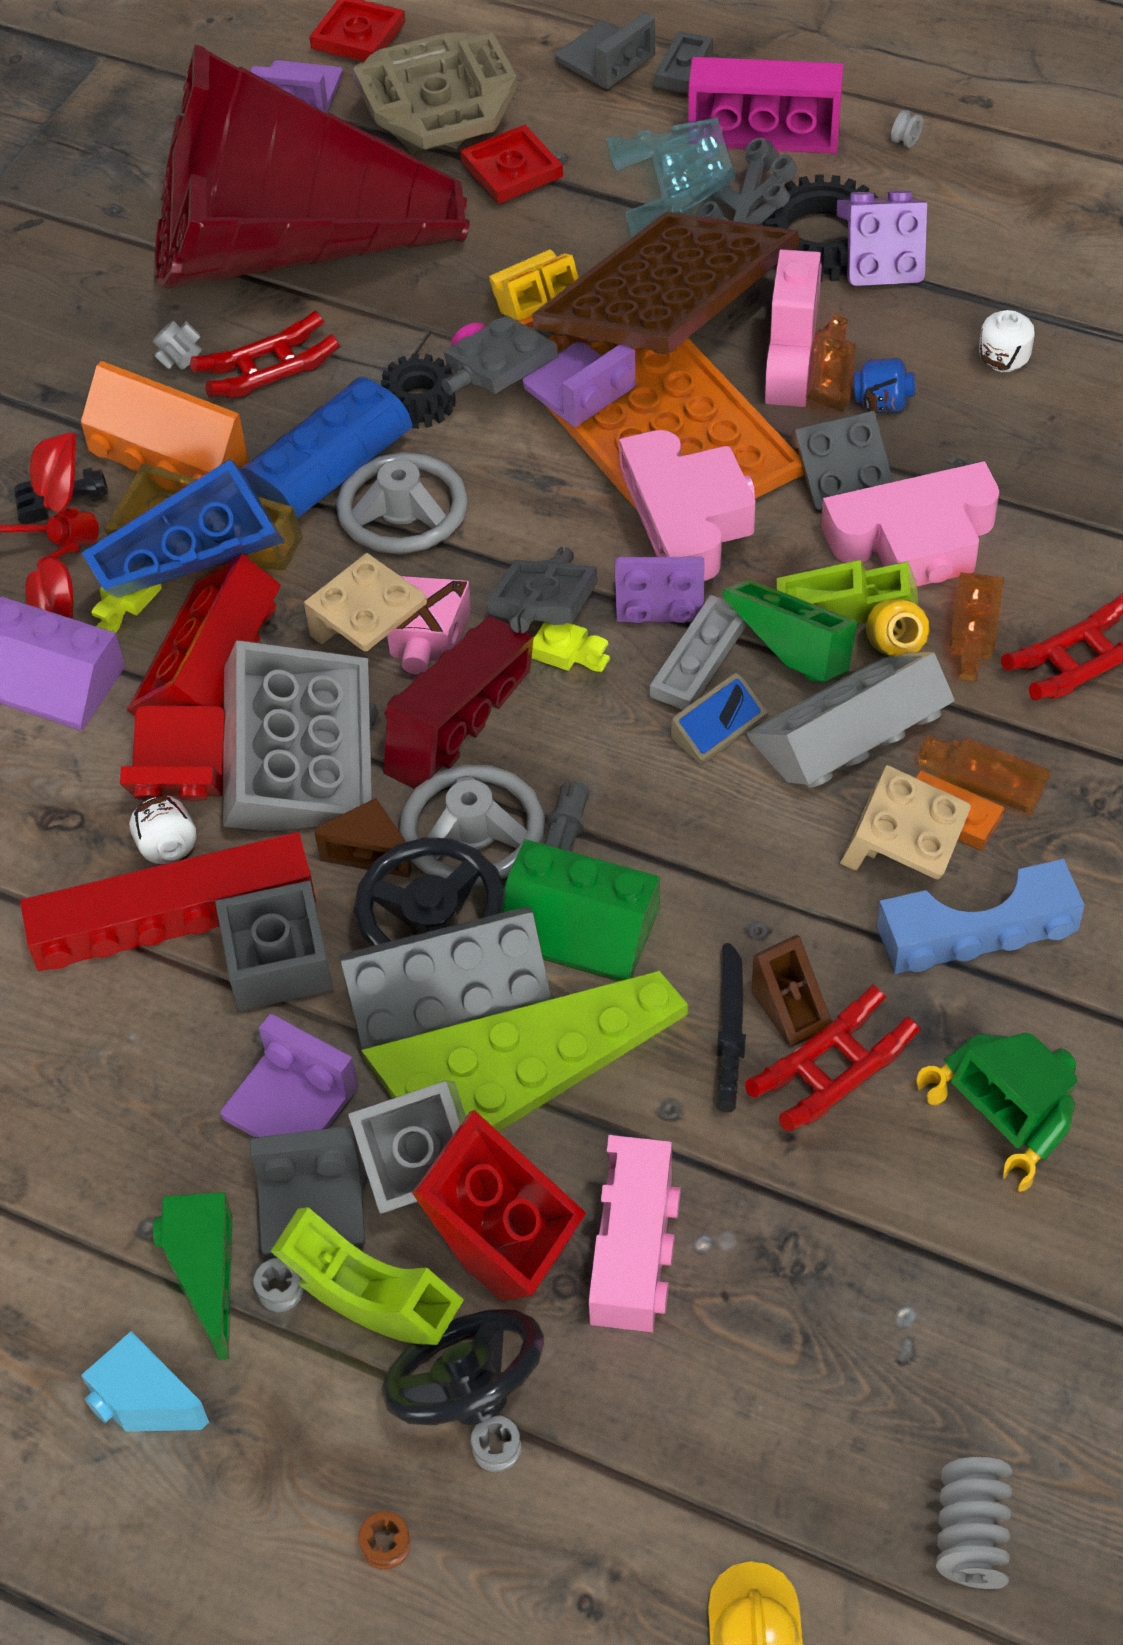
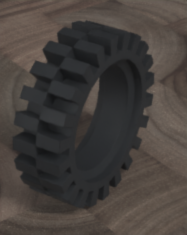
M824 174L815 175L814 183H810L807 176L799 177L798 187L792 180L785 183V188L790 194L789 201L764 220L763 226L789 229L788 226L793 220L804 215L814 213L837 215V200L850 199V193L869 192V188L861 185L856 189V181L850 178L842 185L840 184L841 176L832 175L831 182H824ZM799 237L800 246L795 250L821 252V282L823 274H829L831 282L840 280L841 271L847 277L848 238L831 243H818Z

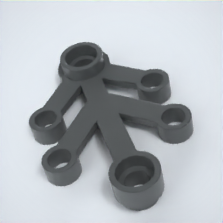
M761 137L752 140L745 148V159L749 166L741 195L731 188L723 174L712 176L705 184V189L713 200L722 201L736 212L734 222L760 225L774 211L786 205L790 199V194L783 185V182L791 179L796 174L798 168L791 156L783 155L779 157V153L771 141ZM771 169L773 174L759 186L762 173ZM765 199L766 202L752 213V210ZM715 201L703 204L697 211V216L730 221L723 216L722 210Z

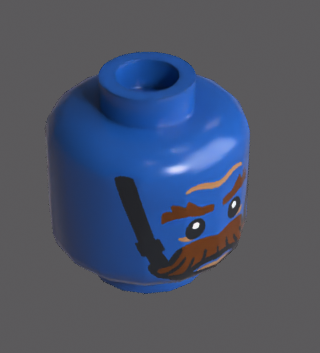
M898 358L867 360L862 370L855 372L856 403H862L867 412H901L907 404V397H915L914 372H907L904 362Z

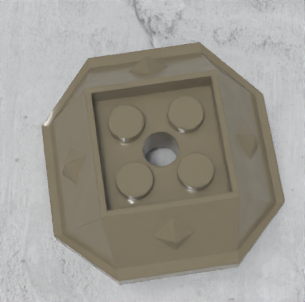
M447 32L379 49L371 54L364 63H358L353 67L354 81L375 124L391 132L412 154L443 146L457 149L463 141L494 132L517 90V75L493 32H480L478 35L466 32Z

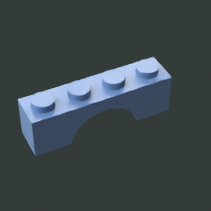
M1060 859L1018 869L1015 888L1011 896L999 906L986 911L965 912L952 909L937 901L927 890L881 900L877 929L895 974L906 971L922 972L934 965L949 961H969L975 959L980 954L1001 949L1012 951L1025 946L1027 943L1045 939L1060 940L1066 938L1072 933L1078 932L1085 905L1065 860Z

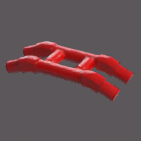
M314 310L303 320H298L291 327L283 329L282 332L230 352L227 350L222 353H211L207 356H192L190 367L193 372L226 373L236 369L235 367L238 366L243 375L236 378H225V380L207 381L205 390L208 397L225 396L226 398H239L251 394L253 390L302 371L308 372L316 369L327 361L326 358L338 350L341 345L331 334L319 344L313 345L307 351L295 356L291 348L304 342L310 337L312 332L325 323L319 313ZM274 352L280 363L259 370L253 360Z
M1123 593L1109 604L1106 603L1099 610L1090 614L1085 620L1041 643L1036 642L1029 647L1020 648L1019 651L1004 654L1001 658L1002 667L1006 671L1026 670L1035 668L1045 663L1046 659H1049L1062 673L1048 677L1047 680L1031 683L1029 686L1030 697L1033 700L1066 696L1073 692L1074 688L1123 663V640L1117 643V646H1114L1102 634V632L1117 623L1123 615ZM1084 640L1098 656L1079 665L1065 649Z
M872 984L856 1001L854 1000L844 1011L838 1014L834 1021L785 1058H781L774 1064L766 1067L763 1072L745 1081V1089L751 1097L755 1098L768 1091H775L785 1086L798 1074L815 1092L799 1101L796 1106L779 1115L781 1127L786 1131H792L802 1125H808L820 1119L829 1112V1108L879 1069L888 1066L905 1050L904 1047L922 1029L910 1017L906 1016L891 1033L888 1032L874 1045L870 1052L866 1050L851 1034L858 1030L871 1017L870 1014L887 998L882 991ZM833 1046L853 1064L834 1080L813 1062Z

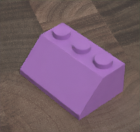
M1 596L0 704L83 731L125 668L116 633Z

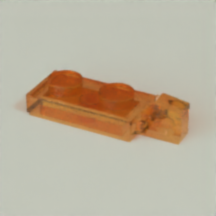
M833 313L829 323L822 330L818 329L813 339L806 398L843 412L850 402L856 344L845 340L848 319Z
M960 572L950 647H952L951 655L962 656L959 679L977 681L980 658L991 660L992 652L995 651L1004 583L1003 577Z
M927 735L920 749L918 765L936 773V776L942 780L1030 815H1033L1051 775L1049 769L968 738H964L963 742L952 741L950 744Z

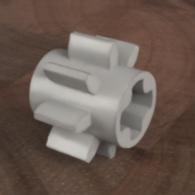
M172 320L152 340L159 348L154 353V356L167 369L175 364L180 370H183L190 364L191 357L198 356L202 351V348L196 343L201 336L187 321L180 327Z

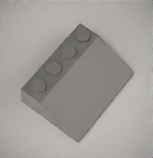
M236 640L224 666L223 827L266 832L318 827L371 801L368 658Z

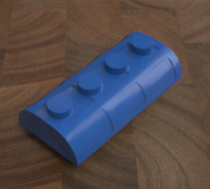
M358 377L349 386L327 403L317 408L305 420L288 433L282 435L275 443L240 469L257 497L260 496L296 520L353 475L359 468L413 427L408 411L397 396L371 379Z

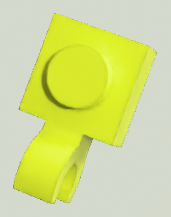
M161 584L118 598L105 591L101 586L99 590L102 601L97 603L92 610V616L101 619V622L96 627L116 633L121 626L125 612L127 611L137 616L162 589Z
M545 621L534 637L532 659L567 671L576 662L591 670L602 672L610 660V656L603 654L608 646V641L600 636H588L586 628L574 624L551 625Z

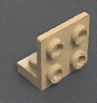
M366 553L304 601L310 636L321 645L335 634L340 633L361 650L368 651L427 603L426 594Z
M886 765L869 795L840 864L857 871L866 856L874 859L877 853H881L939 880L947 868L971 805Z

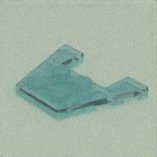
M718 118L674 125L671 127L672 132L652 135L650 130L637 132V138L622 141L620 135L606 139L612 162L617 171L652 157L662 197L625 212L632 237L665 212L685 214L737 178Z

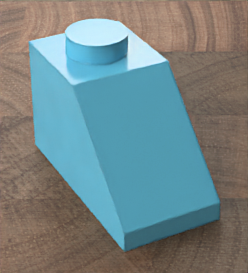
M132 1331L81 1375L90 1392L84 1400L91 1410L104 1423L113 1418L125 1432L202 1430L209 1423L201 1401Z

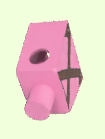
M401 576L426 594L427 603L387 635L390 655L394 658H403L401 665L405 671L411 674L425 672L428 669L429 660L438 661L445 650L452 649L460 641L472 610L469 581Z

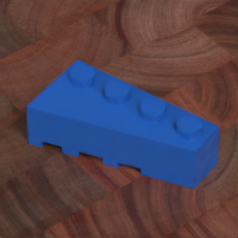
M229 459L83 551L82 555L102 588L118 598L227 562L241 553L248 555L284 543L285 540L241 469Z

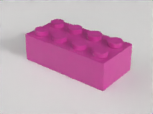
M692 57L689 80L688 147L745 149L752 140L761 137L771 141L777 151L837 154L844 63Z

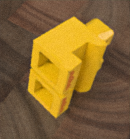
M549 249L490 275L489 281L500 313L520 321L532 316L535 311L571 285L579 276L573 255L564 253L556 256Z

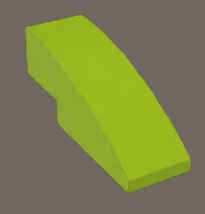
M857 560L777 578V590L857 621V624L866 623L872 609L887 599L897 598L918 605L917 582L909 562L865 571L862 561Z

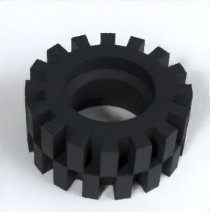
M419 353L412 354V360L407 361L405 356L398 358L399 365L391 362L388 365V371L384 370L382 373L381 386L397 396L410 415L412 428L419 429V423L425 422L426 428L432 427V420L435 419L440 424L445 421L444 414L448 416L452 414L453 407L456 405L455 392L452 395L447 394L441 383L442 379L453 375L449 364L444 366V360L439 357L433 362V356L430 354H425L424 359H419ZM418 388L429 389V391L418 394L408 393Z

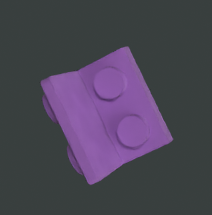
M281 60L273 61L271 68L253 66L250 71L325 113H328L343 77L342 67Z
M616 558L617 622H692L704 605V558Z
M270 1013L259 1027L265 1055L222 1108V1119L253 1137L328 1129L359 1088L353 1058Z

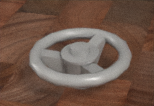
M399 452L378 456L359 468L343 482L335 506L339 524L356 543L378 553L404 555L428 550L447 540L463 522L469 498L464 481L447 463L427 454ZM419 470L441 478L449 487L452 504L447 516L421 484ZM377 476L378 479L353 508L352 503L355 493L366 481ZM381 516L384 520L394 524H408L419 519L432 529L419 535L396 538L380 536L363 528L362 525Z
M463 764L437 772L430 780L427 779L417 786L402 809L400 816L399 832L406 842L419 839L417 827L421 810L428 800L448 787L451 788L446 794V808L427 837L451 838L476 849L484 848L496 839L517 848L505 859L493 864L498 869L502 880L507 879L524 839L541 843L544 838L545 812L538 796L531 787L514 773L492 765ZM484 783H490L507 789L520 800L527 815L526 829L493 801L492 792ZM423 856L411 860L426 875L440 876L445 879L456 869V867L437 861L441 856ZM480 876L474 886H484Z

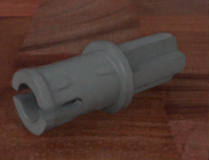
M567 781L560 788L555 811L551 812L548 816L547 825L550 829L545 845L572 852L576 836L580 835L584 829L582 815L586 801L589 798V790L584 784L574 781L571 795H569L571 783Z

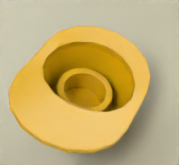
M749 1561L733 1565L719 1575L711 1588L708 1605L710 1645H803L799 1601L794 1586L784 1573L769 1564Z

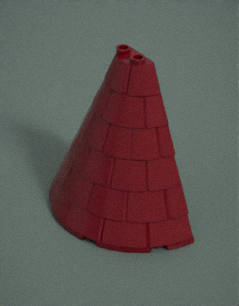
M194 45L183 86L184 94L181 113H184V116H176L161 193L163 204L161 219L157 223L154 254L155 279H158L157 286L173 289L207 280L212 282L255 272L265 273L306 263L311 265L353 255L364 256L405 246L412 248L453 240L460 242L466 240L470 222L469 219H465L467 198L463 197L462 183L425 164L380 138L364 132L332 113H325L247 69L232 65L209 52L204 47Z

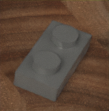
M679 31L655 73V87L689 94L692 57L709 58L713 51V38Z

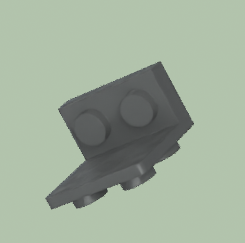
M644 12L626 24L622 29H618L605 21H600L556 52L555 61L608 90L655 55V18Z
M875 411L798 428L785 440L800 456L815 511L822 510L823 498L894 482Z
M352 1126L250 1138V1155L258 1180L261 1252L264 1258L276 1257L270 1251L297 1209L309 1207L355 1247L359 1248L365 1245L360 1159Z

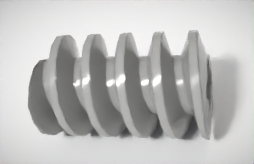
M989 1457L960 1458L947 1463L941 1471V1481L945 1487L940 1492L939 1501L943 1509L939 1513L938 1523L942 1531L938 1534L937 1546L942 1553L937 1556L936 1568L941 1575L961 1585L981 1589H1000L1006 1586L1009 1581V1577L1005 1573L993 1570V1567L1006 1565L1010 1561L1009 1553L994 1547V1544L1009 1542L1011 1532L1008 1529L995 1525L997 1522H1004L1011 1518V1509L1000 1503H995V1501L1011 1498L1012 1488L1008 1484L996 1481V1479L1008 1478L1013 1473L1011 1466L1000 1459Z

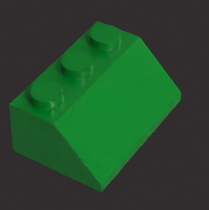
M527 839L523 841L508 874L505 886L504 912L530 906L533 911L543 960L618 982L632 978L660 910V876Z

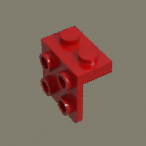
M219 706L139 707L135 713L132 766H121L120 785L134 796L135 799L142 801L156 796H179L180 799L187 801L207 800V796H223L225 711Z

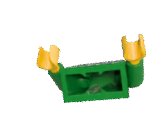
M1027 1032L1009 1037L980 1033L973 1036L943 1059L946 1063L943 1067L927 1066L922 1068L917 1076L918 1091L924 1089L928 1084H939L927 1094L928 1104L938 1105L947 1098V1082L951 1080V1083L1017 1149L1024 1145L1028 1147L1024 1154L1011 1155L1006 1160L1003 1170V1179H1005L1013 1168L1024 1169L1028 1175L1019 1184L1018 1191H1026L1033 1183L1036 1169L1035 1164L1040 1158L1045 1161L1070 1130L1075 1110V1101L1071 1094L1078 1084L1077 1076L1074 1074L1076 1062L1071 1053L1066 1049L1059 1048L1051 1052L1037 1037Z

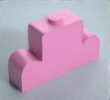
M783 249L779 251L772 300L771 340L767 359L765 404L806 407L820 299L821 252Z
M664 430L650 431L619 439L620 471L657 557H703L704 581L714 578L721 568L722 542L750 536L754 533L755 527L754 485L749 475H743L732 449L728 446L681 456L679 438L675 434Z
M983 461L823 498L821 529L832 553L843 563L861 560L863 563L873 553H877L884 567L909 562L917 586L940 583L947 579L972 574L975 571L979 547L978 536L988 533L994 526L999 489L986 462Z

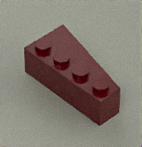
M489 615L476 628L469 629L464 638L452 649L445 650L439 660L428 670L420 672L415 677L413 683L399 695H394L387 703L384 717L387 719L384 774L415 789L427 779L430 780L442 766L448 769L452 768L460 758V752L457 750L466 736L469 734L476 738L485 727L491 707L500 709L530 672L534 636L526 632L521 633V630L519 633H516L511 628V625Z

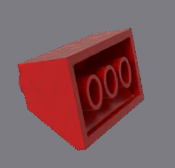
M243 553L196 580L127 711L135 715L136 710L141 706H219L224 710V666L236 640L252 643L259 642L260 635L257 632L261 624L274 612L276 608L274 599L281 584Z

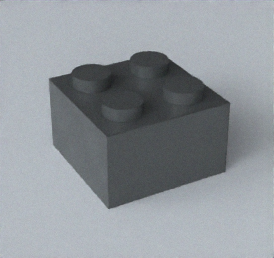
M310 881L215 901L229 980L238 1011L333 991Z

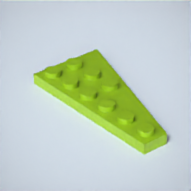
M660 971L363 1049L361 1052L364 1062L392 1099L443 1081H455L466 1116L470 1111L475 1110L500 1132L687 1016L688 1003Z

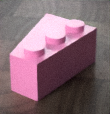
M609 1135L607 1145L609 1171L607 1184L602 1187L601 1202L604 1204L600 1231L596 1237L589 1295L590 1325L653 1332L655 1314H665L667 1307L669 1282L660 1281L662 1265L672 1266L675 1234L666 1233L668 1218L678 1219L681 1187L672 1186V1142Z

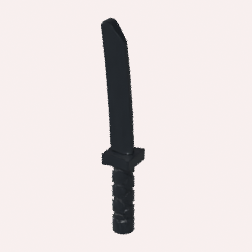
M725 943L722 947L723 1030L718 1033L717 1056L722 1057L720 1058L719 1066L721 1069L719 1070L716 1108L721 1112H733L736 1109L739 1057H745L746 1034H742L743 970L742 958L732 944Z

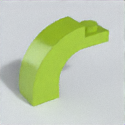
M309 1207L297 1209L270 1251L302 1278L298 1285L319 1301L346 1318L374 1332L399 1341L421 1345L438 1344L464 1301L462 1297L428 1268H398L367 1255L347 1241Z

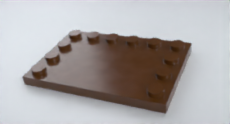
M665 212L532 314L534 329L549 331L556 336L571 335L582 337L589 342L604 341L630 346L631 348L649 349L656 354L671 353L777 265L780 249L795 250L800 246L798 231Z

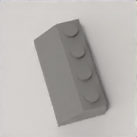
M906 652L897 657L884 655L746 733L750 742L788 783L806 784L808 788L829 781L833 777L831 772L840 766L848 767L864 761L870 756L868 750L879 744L885 746L901 740L906 736L904 730L914 724L923 725L936 720L942 715L940 709L953 703L955 700L935 652Z

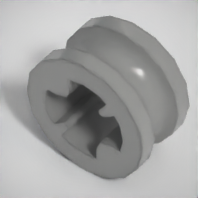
M902 110L893 124L891 141L897 144L903 141L905 147L912 148L921 134L924 121L923 116L919 114L911 116L910 111Z
M279 1258L270 1259L262 1263L256 1270L253 1278L254 1288L258 1300L267 1310L274 1312L287 1311L295 1307L301 1300L303 1288L298 1285L301 1277ZM273 1278L280 1282L286 1280L288 1289L284 1292L277 1288L271 1290L269 1281Z
M495 1415L491 1419L475 1425L471 1433V1446L475 1461L483 1469L490 1472H502L510 1469L518 1461L521 1454V1441L517 1426L510 1419L501 1415ZM501 1434L502 1441H505L507 1438L511 1441L503 1444L502 1453L491 1454L490 1446L485 1450L481 1448L489 1444V1435Z

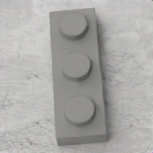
M714 595L709 596L650 684V697L682 710L700 698L747 625L726 600Z

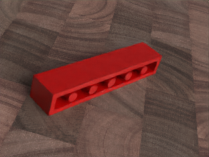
M299 832L21 899L20 905L28 948L39 972L47 969H61L71 963L95 957H109L119 951L144 945H157L164 940L188 934H202L212 928L220 927L216 900L310 881L315 903L317 902Z

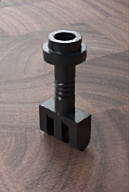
M92 467L83 469L84 478L74 481L72 497L77 498L89 494L93 502L101 500L102 495L108 493L107 482L102 470L94 471ZM31 481L16 485L14 492L18 510V521L22 524H31L49 519L48 508L43 505L44 497L34 492Z

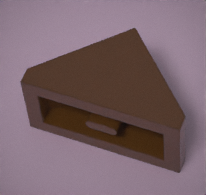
M377 798L319 825L315 832L320 861L366 870L370 868L376 859L396 845L406 843ZM410 861L402 863L388 874L409 878L412 871Z
M794 935L753 955L752 994L788 1045H793L818 1033L832 1022L800 936Z

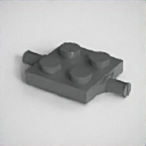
M508 315L492 321L489 326L471 336L462 338L456 345L444 351L446 364H449L457 372L446 379H442V387L449 395H452L466 385L472 384L482 386L496 394L559 357L556 343L548 339L554 334L549 331L534 329V327H527Z
M563 547L558 548L555 556L550 560H514L487 599L488 616L504 617L506 620H509L511 628L516 633H519L520 629L521 633H525L534 620L546 621L551 625L572 624L598 582L597 567L572 564L574 554L568 547L564 551Z

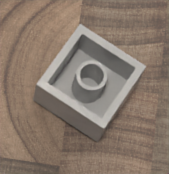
M443 1081L348 1114L380 1214L418 1202L412 1192L466 1118L455 1081Z

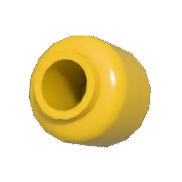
M897 598L887 599L877 604L869 613L865 625L866 635L872 647L882 654L893 657L906 652L920 651L927 642L930 631L929 621L923 609L913 602Z

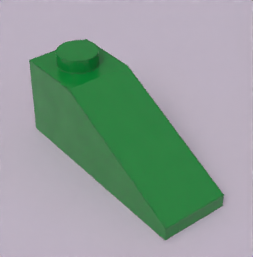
M751 579L723 589L722 597L787 667L803 673L804 677L810 681L820 683L827 682L849 671L857 621Z
M226 1193L163 1196L162 1216L154 1217L153 1222L155 1247L163 1248L168 1264L218 1360L229 1359L233 1215Z

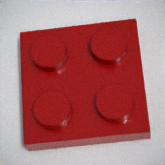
M337 0L309 36L311 48L365 62L371 54L389 46L406 23L405 11L364 0Z
M526 124L460 151L461 163L498 204L563 177V164Z

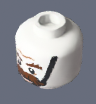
M1012 310L999 311L987 317L981 328L979 354L983 362L1000 372L1013 371L1025 365L1032 354L1035 335L1034 325L1030 319Z
M156 796L147 799L134 810L129 822L131 835L139 851L146 860L155 864H168L179 861L192 850L197 839L196 827L188 811L179 800L171 796Z

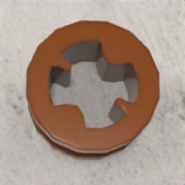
M390 1511L374 1513L362 1523L359 1530L361 1551L365 1560L371 1566L380 1570L392 1569L399 1566L407 1558L411 1548V1539L405 1521L398 1514ZM383 1529H386L388 1536L392 1530L397 1532L393 1537L395 1547L387 1552H384L382 1545L379 1546L378 1551L373 1549L377 1544L374 1535Z

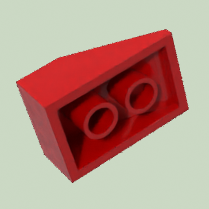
M475 1110L468 1113L412 1192L463 1267L501 1301L529 1297L534 1294L586 1215V1212Z

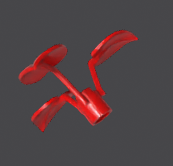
M65 433L41 441L34 448L30 459V480L34 492L44 497V507L58 513L51 517L47 524L0 525V533L47 532L50 541L58 546H64L38 560V571H33L27 576L25 594L27 605L73 619L72 581L68 568L58 558L70 552H78L79 546L94 544L99 535L98 521L92 512H78L77 507H68L74 489L77 433Z

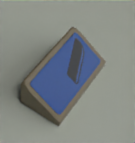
M735 672L671 719V739L699 764L703 765L767 718L768 712L746 681Z

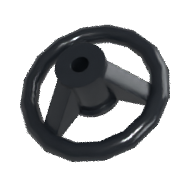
M423 837L396 845L372 863L357 887L354 915L360 934L371 947L391 942L377 925L373 912L374 901L409 925L413 936L457 925V914L479 876L487 893L485 915L483 918L503 913L506 891L499 871L478 849L451 838ZM423 856L451 857L462 862L446 879L435 875L422 876L410 882L406 888L382 881L385 875L402 863Z
M488 1309L452 1320L438 1344H411L389 1367L382 1386V1396L387 1411L402 1421L415 1425L435 1426L456 1420L465 1425H474L491 1419L504 1408L507 1396L520 1387L539 1364L544 1347V1335L538 1322L515 1309ZM504 1331H512L521 1336L523 1343L520 1353L508 1368L501 1373ZM476 1334L472 1342H462L448 1348L434 1362L431 1372L411 1375L421 1362L442 1347L465 1336Z

